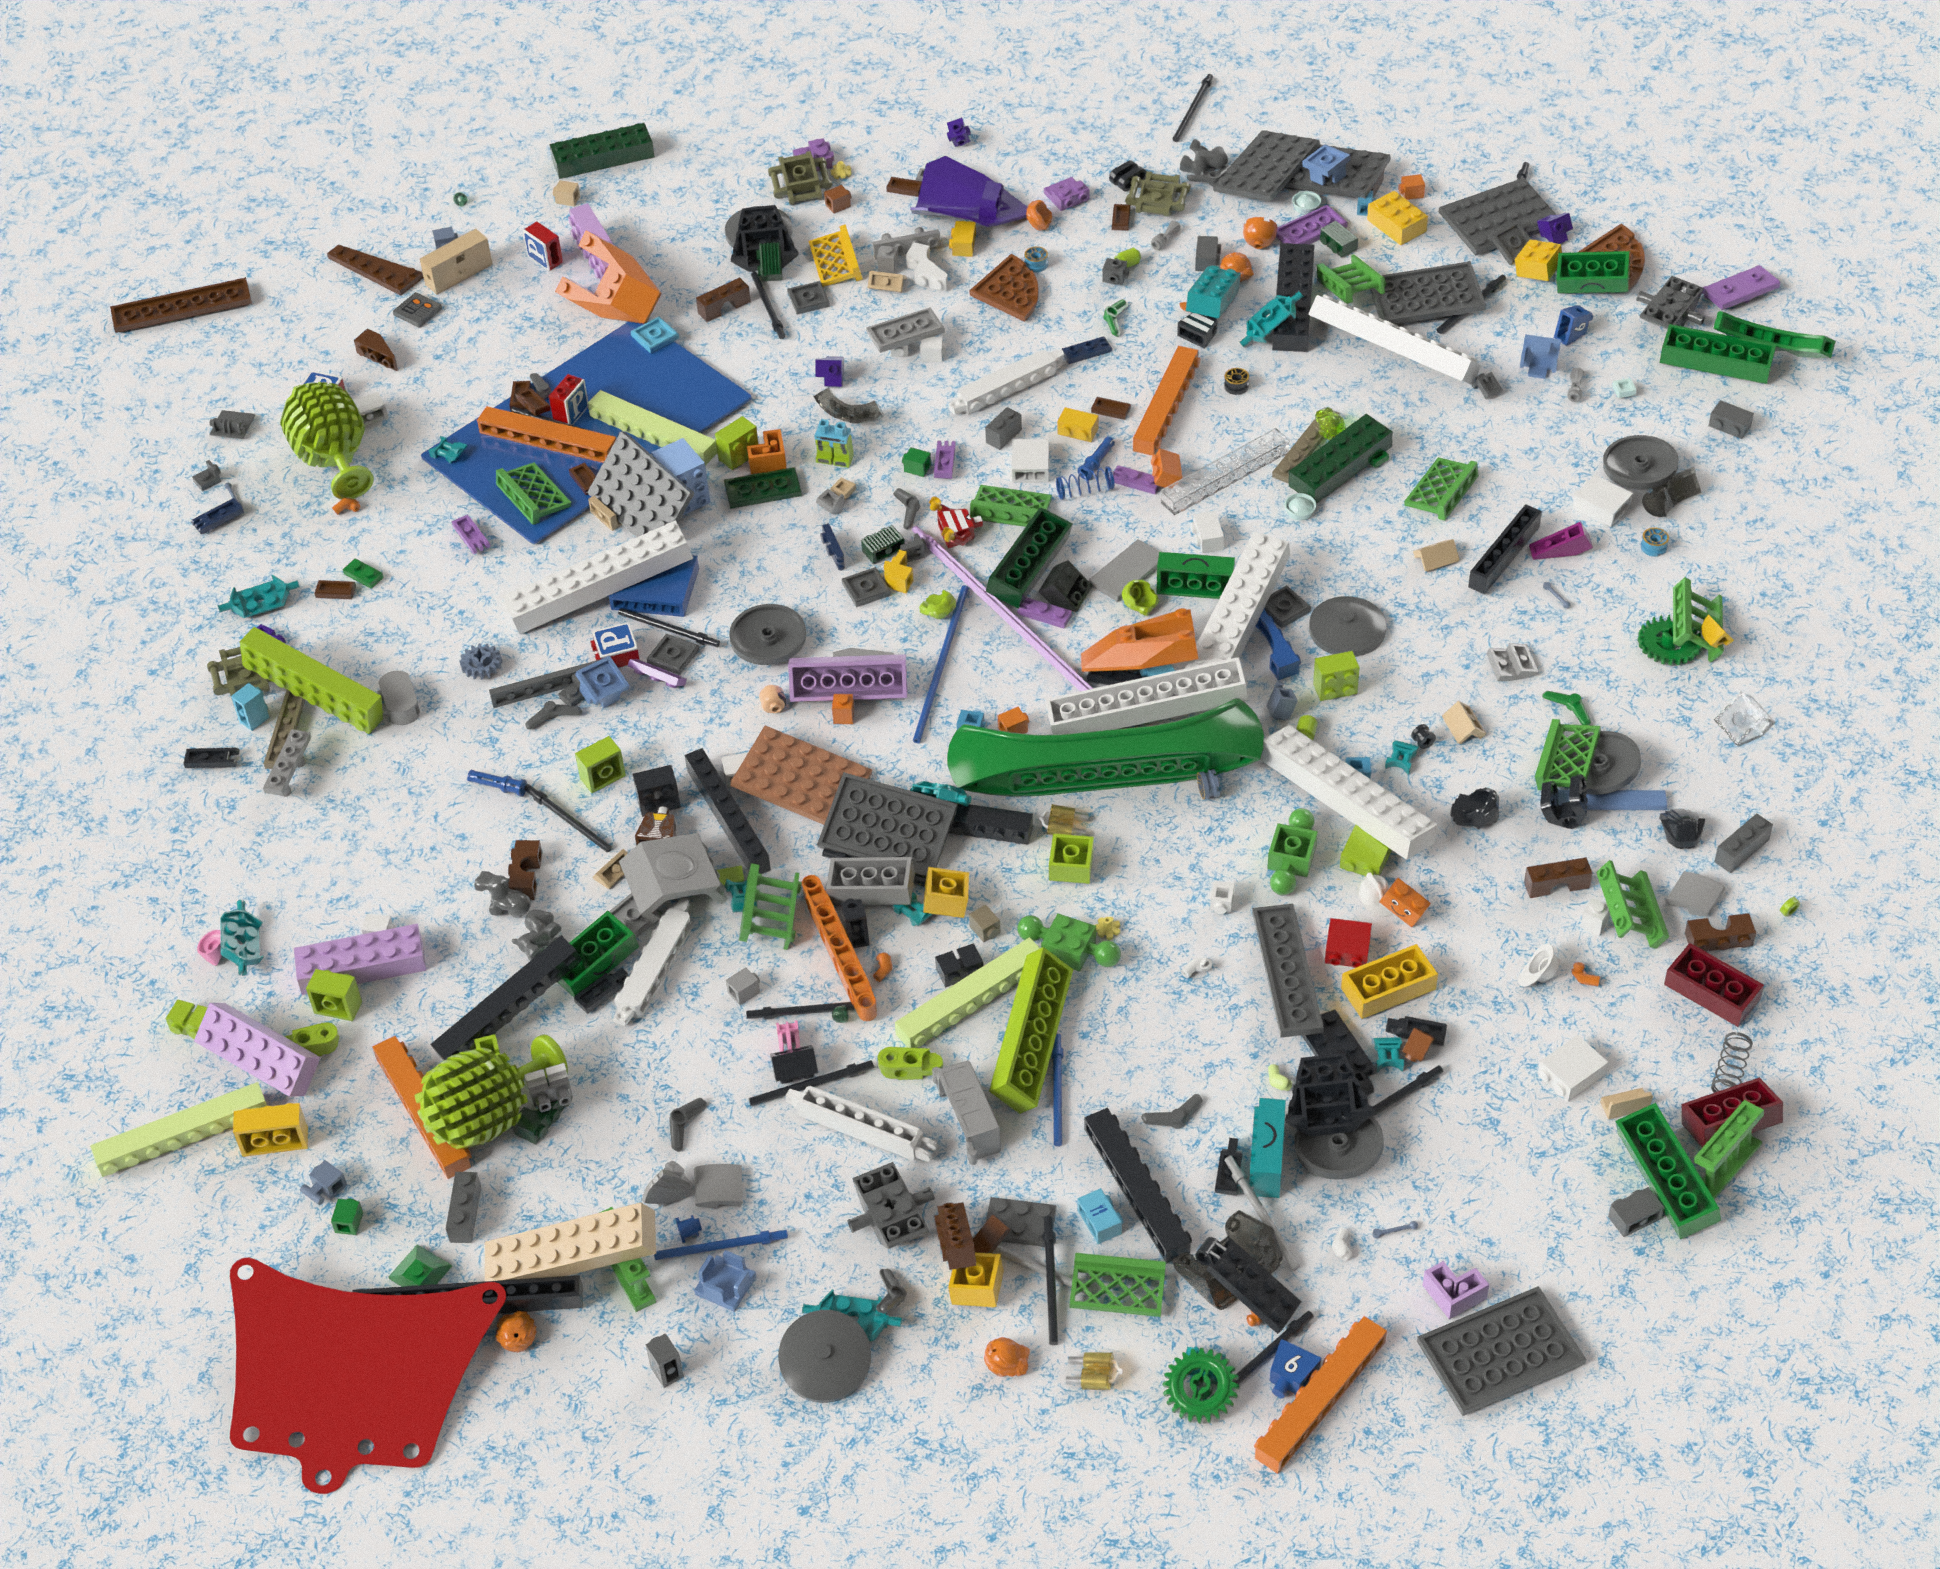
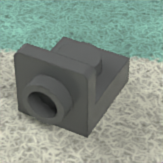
M1492 372L1486 375L1484 373L1478 375L1475 378L1476 381L1471 385L1473 389L1479 387L1485 399L1499 394L1503 390Z
M210 460L206 461L208 469L192 476L193 482L202 491L221 482L219 476L221 471L217 464H213Z
M918 533L914 534L913 542L900 545V550L907 552V563L925 557L926 543L923 538H920Z
M573 674V683L558 693L559 699L569 706H576L585 699L579 690L580 681L576 674Z

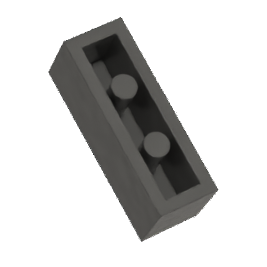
M1756 813L1717 847L1714 862L1729 873H1732L1769 841L1773 824Z
M455 1172L445 1228L450 1243H472L481 1192V1184L477 1172Z

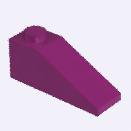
M1581 521L1529 544L1533 560L1576 556L1593 548L1590 535Z

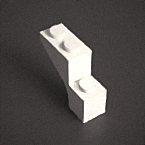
M914 242L906 254L907 268L914 269L915 284L947 292V273L930 261V246Z

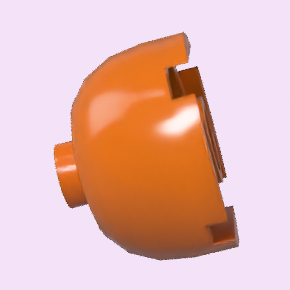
M1264 217L1249 218L1246 220V224L1244 223L1243 236L1250 246L1255 249H1262L1274 242L1278 227L1271 219L1268 222L1264 221Z

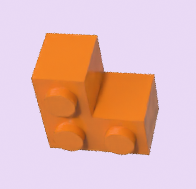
M781 429L763 431L764 444L747 446L751 474L787 468Z

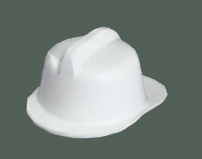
M1368 873L1366 878L1357 886L1356 893L1369 913L1374 916L1387 917L1393 914L1379 903L1380 899L1390 888L1386 879L1380 875Z
M1551 944L1540 946L1533 954L1531 960L1519 974L1518 984L1520 986L1526 987L1536 981L1545 982L1556 974L1561 961L1554 955V948Z

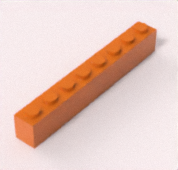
M1183 346L1177 347L1133 437L1134 452L1153 456L1156 450L1161 447L1162 437L1165 438L1167 427L1172 424L1173 414L1177 413L1179 402L1183 401L1184 392L1189 388L1190 379L1193 380L1195 369L1199 368L1201 358L1198 357L1197 349Z
M488 406L485 407L477 419L481 434L604 463L616 441V437Z
M393 1036L372 1046L376 1060L446 1178L450 1179L455 1176V1172H463L471 1168L469 1159L472 1156L468 1148L455 1149L447 1141L437 1145L433 1139L435 1135L431 1132H426L423 1126L424 1123L417 1113L421 1109L420 1102L416 1103L414 1096L423 1091L424 1083L421 1084L424 1075L421 1070L417 1072L415 1069L417 1064L412 1056L408 1057L406 1054L408 1049L403 1041L399 1042L397 1037Z
M1365 1316L1359 1322H1354L1346 1338L1342 1337L1337 1343L1334 1353H1329L1325 1357L1320 1370L1316 1369L1311 1374L1309 1383L1305 1387H1300L1296 1393V1399L1292 1403L1288 1402L1285 1405L1282 1415L1278 1420L1274 1419L1271 1422L1267 1434L1257 1439L1254 1445L1255 1459L1279 1474L1386 1343L1387 1330Z

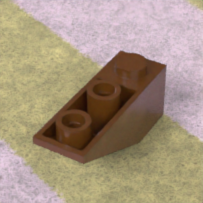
M367 328L354 339L357 354L384 365L386 368L398 371L396 358L381 334Z

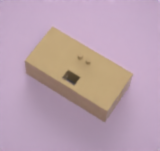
M477 229L420 258L425 285L436 295L493 265L488 238Z

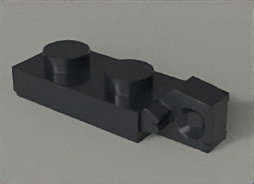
M1129 670L1090 671L1087 675V681L1105 685L1142 678L1141 675H1135Z
M623 968L614 974L605 973L574 996V1002L589 1014L622 989L628 973Z
M1409 1016L1399 1018V1020L1392 1018L1387 1020L1386 1032L1409 1039L1413 1029L1418 1028L1435 1037L1432 1044L1444 1046L1447 1025L1444 1023Z
M1229 1137L1228 1149L1222 1148L1220 1152L1214 1193L1237 1196L1238 1184L1235 1183L1231 1176L1233 1173L1224 1161L1228 1156H1232L1241 1169L1243 1154L1242 1151H1237V1138Z

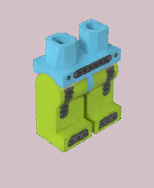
M820 420L814 435L817 449L816 463L831 465L833 462L834 466L850 467L854 451L850 435L851 428H847L845 422H838L834 426L830 425L828 420Z

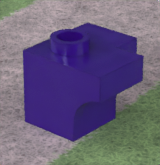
M1570 213L1549 215L1537 220L1541 237H1545L1549 242L1556 244L1568 241L1566 232L1573 230Z
M826 356L825 358H816L815 377H824V386L842 387L844 357Z

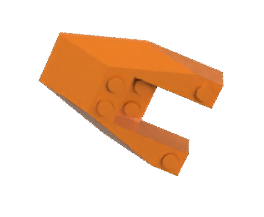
M586 230L578 246L607 262L609 266L595 293L563 276L555 292L601 318L641 324L647 323L662 294L634 256Z
M1177 609L1175 612L1115 629L1081 653L1082 672L1145 669L1197 660L1198 652L1191 609Z

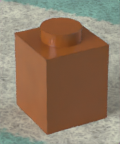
M842 185L824 192L825 205L833 214L851 207V193Z
M1414 1028L1402 1050L1406 1053L1405 1057L1415 1063L1418 1060L1423 1061L1435 1037L1418 1028Z

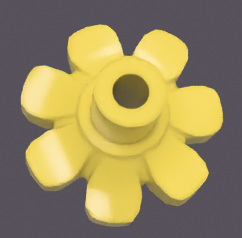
M839 161L830 172L835 179H844L846 176H851V167L846 166L843 161Z
M1101 917L1098 919V924H1095L1097 936L1100 938L1106 935L1107 940H1112L1113 934L1116 936L1120 934V922L1114 921L1113 917Z

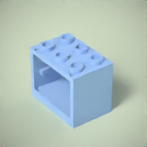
M684 438L651 452L653 457L695 493L683 515L710 503L705 462Z

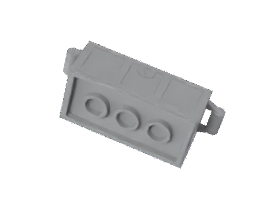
M967 1060L942 1069L934 1067L932 1069L933 1082L937 1085L940 1097L948 1096L966 1137V1151L969 1163L976 1165L978 1159L999 1153L1001 1150L1000 1126L971 1062Z

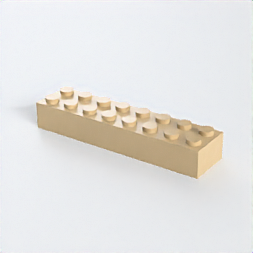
M640 1202L486 1241L485 1281L568 1276L656 1254L655 1210Z

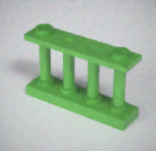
M1354 254L1351 255V264L1333 269L1328 268L1323 263L1316 265L1317 280L1346 304L1353 302L1352 296L1354 293L1374 288L1381 294L1385 293V278Z
M1684 577L1673 587V644L1680 647L1689 640L1707 649L1708 661L1713 662L1723 654V644L1715 648L1705 639L1693 634L1692 628L1702 633V624L1693 620L1692 614L1703 620L1709 614L1723 628L1722 595L1719 594L1710 601L1692 592L1691 580ZM1691 600L1706 607L1707 613L1693 606Z
M1609 860L1596 874L1618 937H1624L1630 930L1645 934L1649 946L1657 949L1670 936L1647 872L1640 870L1630 878L1617 874L1613 861ZM1621 884L1628 885L1630 892L1623 890ZM1626 900L1633 901L1636 908L1628 906ZM1632 916L1640 918L1642 925L1635 923Z
M751 863L747 877L739 941L747 942L749 934L757 933L785 939L783 949L787 950L789 943L794 942L796 931L792 930L796 897L797 894H800L802 882L799 881L800 873H795L793 882L764 877L758 873L759 865ZM762 884L791 890L790 898L762 893L756 889V886ZM760 900L789 906L788 914L758 909L757 906H754V902ZM761 917L786 922V931L755 925V922H752V918Z
M1746 1100L1739 1105L1694 1157V1163L1706 1168L1705 1176L1702 1180L1714 1199L1762 1145L1761 1140L1752 1136V1129L1764 1116V1110Z
M610 1207V1208H608V1209H606V1210H604V1211H601V1212L613 1210V1207ZM641 1258L610 1265L635 1312L656 1303V1298L645 1280L650 1277V1273Z

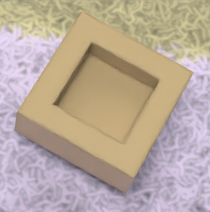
M841 477L830 489L838 496L843 494L846 500L856 490V484Z

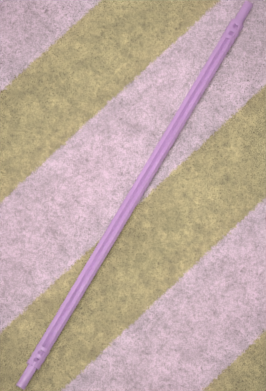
M918 526L913 527L912 531L918 533L920 538L925 540L926 547L1079 691L1094 689L997 597L985 592L986 587L931 535L926 534Z

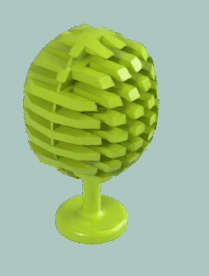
M311 382L293 387L292 394L285 402L280 419L282 431L293 452L309 466H338L340 472L335 475L331 482V491L336 498L341 500L343 498L354 499L365 494L374 482L372 472L364 466L349 465L352 462L354 453L360 447L365 431L364 420L351 396L346 390L343 391L342 387L330 382L329 384H327L328 382Z
M542 1034L537 1036L531 1043L532 1061L519 1068L515 1064L510 1065L507 1062L510 1059L505 1052L495 1056L492 1050L486 1047L460 1052L443 1060L432 1070L426 1072L421 1084L424 1083L423 1091L414 1095L416 1103L420 1102L421 1109L417 1113L424 1123L423 1126L426 1132H431L435 1135L433 1139L437 1145L447 1141L455 1149H466L494 1140L497 1136L511 1128V1126L516 1125L520 1120L522 1114H518L520 1106L528 1102L526 1093L523 1095L521 1093V1088L525 1086L523 1081L525 1074L543 1069L547 1078L545 1068L564 1063L568 1075V1065L562 1049L553 1038Z

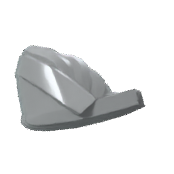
M675 1161L666 1163L665 1168L645 1188L642 1201L647 1204H658L661 1207L663 1204L675 1202L683 1198L691 1186V1182L684 1173L685 1169Z

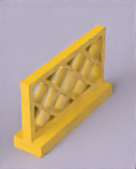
M846 224L839 226L840 231L808 241L822 287L855 277L856 281L863 279ZM839 238L836 243L831 242L833 239ZM822 244L820 248L814 247V245ZM827 246L832 247L829 251L824 250ZM837 248L841 249L840 253H835L834 251ZM820 254H825V256L823 257V259H822V258H818V256H819ZM830 256L835 257L833 261L828 260ZM840 259L845 260L843 264H839L837 262ZM824 264L829 265L826 269L821 268ZM833 267L839 268L836 272L831 271ZM843 270L850 271L849 273L841 274ZM827 275L832 276L830 279L824 280Z

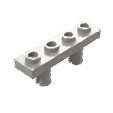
M917 227L914 230V234L891 238L889 233H885L881 237L882 240L872 242L875 260H877L881 246L897 247L898 256L907 254L914 242L928 245L930 249L941 248L939 229L924 232L922 227Z
M291 729L264 784V793L284 795V797H288L292 791L289 783L297 766L300 768L306 763L303 754L311 739L310 732Z

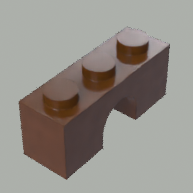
M739 277L696 297L698 314L706 322L722 316L721 308L728 301L736 309L750 303L749 286Z
M516 840L515 847L511 849L512 864L508 865V875L510 876L509 888L526 894L530 900H535L538 885L535 872L526 871L529 869H540L543 854L540 840Z
M1587 857L1526 867L1524 884L1530 898L1550 895L1551 889L1560 883H1567L1570 892L1589 889L1593 872Z
M1745 913L1729 915L1725 930H1718L1712 927L1708 918L1687 920L1685 936L1688 944L1691 943L1707 952L1753 946L1756 930L1750 914Z

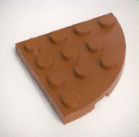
M1621 223L1578 252L1629 251L1630 290L1643 273L1645 254L1641 242L1638 243L1635 239V234Z
M1010 254L969 290L970 296L1024 322L1033 313L1039 295L1038 282L1034 272L1030 271L1026 267V263L1013 254Z

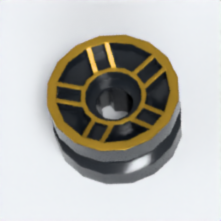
M1231 368L1225 372L1224 389L1228 393L1241 395L1248 391L1249 373L1246 370Z

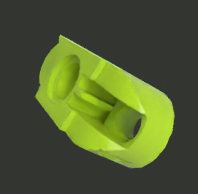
M329 1022L292 1030L291 1035L284 1036L319 1057L334 1052L339 1042L338 1030L333 1023Z
M886 1047L877 1056L881 1074L889 1079L919 1080L923 1079V1076H931L934 1067L943 1068L942 1057L936 1053H931L930 1049Z

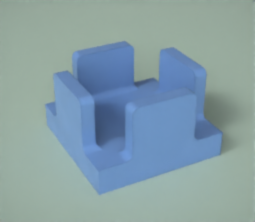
M1324 144L1302 162L1303 167L1310 171L1311 181L1324 185L1325 176L1329 177L1332 175L1333 183L1343 179L1346 176L1345 165L1351 158L1350 154Z
M1525 334L1520 368L1524 366L1529 367L1528 376L1541 379L1546 378L1547 370H1552V373H1556L1561 339Z
M610 656L576 671V677L580 681L579 690L587 703L591 704L594 702L595 705L601 703L602 708L619 701L620 694L628 690L630 686Z
M727 1250L724 1251L723 1257L716 1255L714 1259L713 1256L708 1255L698 1271L700 1281L694 1292L695 1295L735 1312L757 1277L756 1272L746 1267L743 1257Z

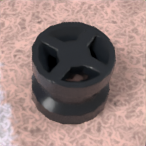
M1426 724L1418 725L1411 733V738L1418 742L1417 744L1421 749L1430 747L1436 740V735L1429 731L1430 729Z

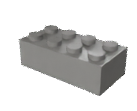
M912 857L831 858L826 892L833 905H841L842 902L850 898L855 900L861 899L863 905H911L915 877Z

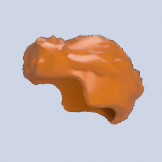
M1042 200L1032 201L1028 205L1026 217L1029 223L1036 230H1046L1052 222V212Z
M1233 252L1222 259L1220 268L1225 270L1233 269L1241 273L1240 282L1248 280L1254 275L1251 262L1245 254Z
M517 1311L512 1315L505 1314L497 1322L495 1337L504 1349L512 1352H523L533 1343L537 1333V1326L534 1319L526 1311Z
M1000 1337L987 1344L984 1361L988 1369L997 1376L1004 1377L1008 1375L1013 1377L1015 1375H1025L1028 1370L1027 1360L1029 1359L1030 1349L1010 1338Z

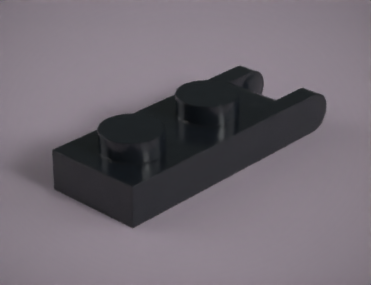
M236 747L186 749L183 764L185 768L236 767L237 761L230 758L231 756L239 755L240 749Z

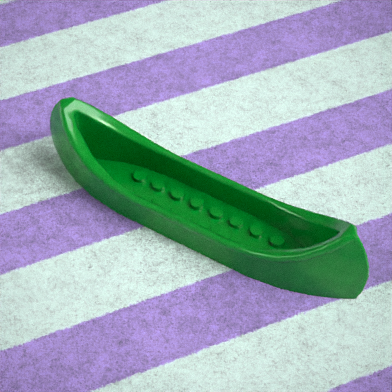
M1235 698L1199 715L1176 722L1146 727L1063 735L1010 733L964 724L956 730L950 741L947 753V766L951 778L957 787L964 789V791L999 796H1046L1170 784L1197 779L1198 772L1203 771L1207 773L1208 770L1214 769L1216 771L1214 775H1218L1259 761L1263 752L1264 732L1255 712L1239 698Z

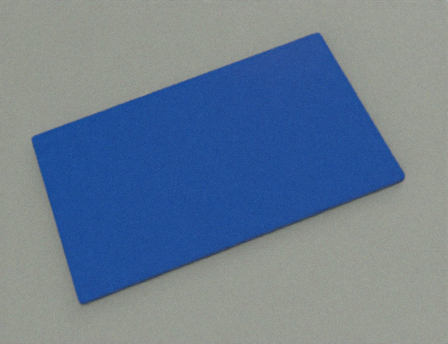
M634 322L625 323L541 377L549 385L552 392L567 374L584 379L588 402L601 390L698 433L704 432L752 399L751 394L675 341L653 353H649L631 336L632 330L644 325ZM531 383V389L537 392L534 384ZM511 397L494 408L511 412L509 406ZM547 398L545 401L550 405V400ZM551 405L550 411L540 415L553 419ZM589 408L573 424L590 431L614 436L616 439L622 431L591 417ZM478 418L447 437V442L449 443L461 442L467 444V448L456 461L449 463L445 457L439 455L437 458L430 457L429 449L435 448L440 442L421 454V458L532 544L538 543L590 508L588 499L591 496L584 494L570 476L569 469L585 462L596 476L603 465L601 462L481 434L477 423ZM626 432L650 454L662 448ZM535 462L570 500L571 507L540 517L539 523L532 525L496 485V470L503 468L507 472ZM530 470V471H527L526 473L535 474V471H534V470ZM512 476L511 478L519 479L520 477ZM523 478L524 481L532 482V479ZM536 480V481H535V483H541V484H544V483H545L544 481H540V480ZM520 485L522 489H529L527 486ZM532 488L533 491L541 492L542 490L538 488ZM545 490L544 492L554 494L553 491ZM529 495V498L531 499H538V497ZM542 498V499H541L542 501H547V502H550V501H551V499H546V498ZM554 500V503H563L562 501ZM538 506L540 510L548 508L544 506Z

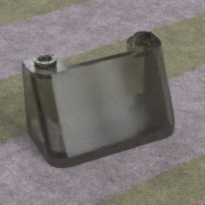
M1240 1210L1227 1219L1225 1224L1227 1237L1220 1241L1223 1247L1227 1239L1231 1238L1270 1274L1280 1267L1283 1256L1272 1227ZM1183 1252L1172 1260L1175 1270L1213 1307L1224 1310L1238 1300L1236 1296L1206 1271L1208 1266L1200 1264L1192 1254Z

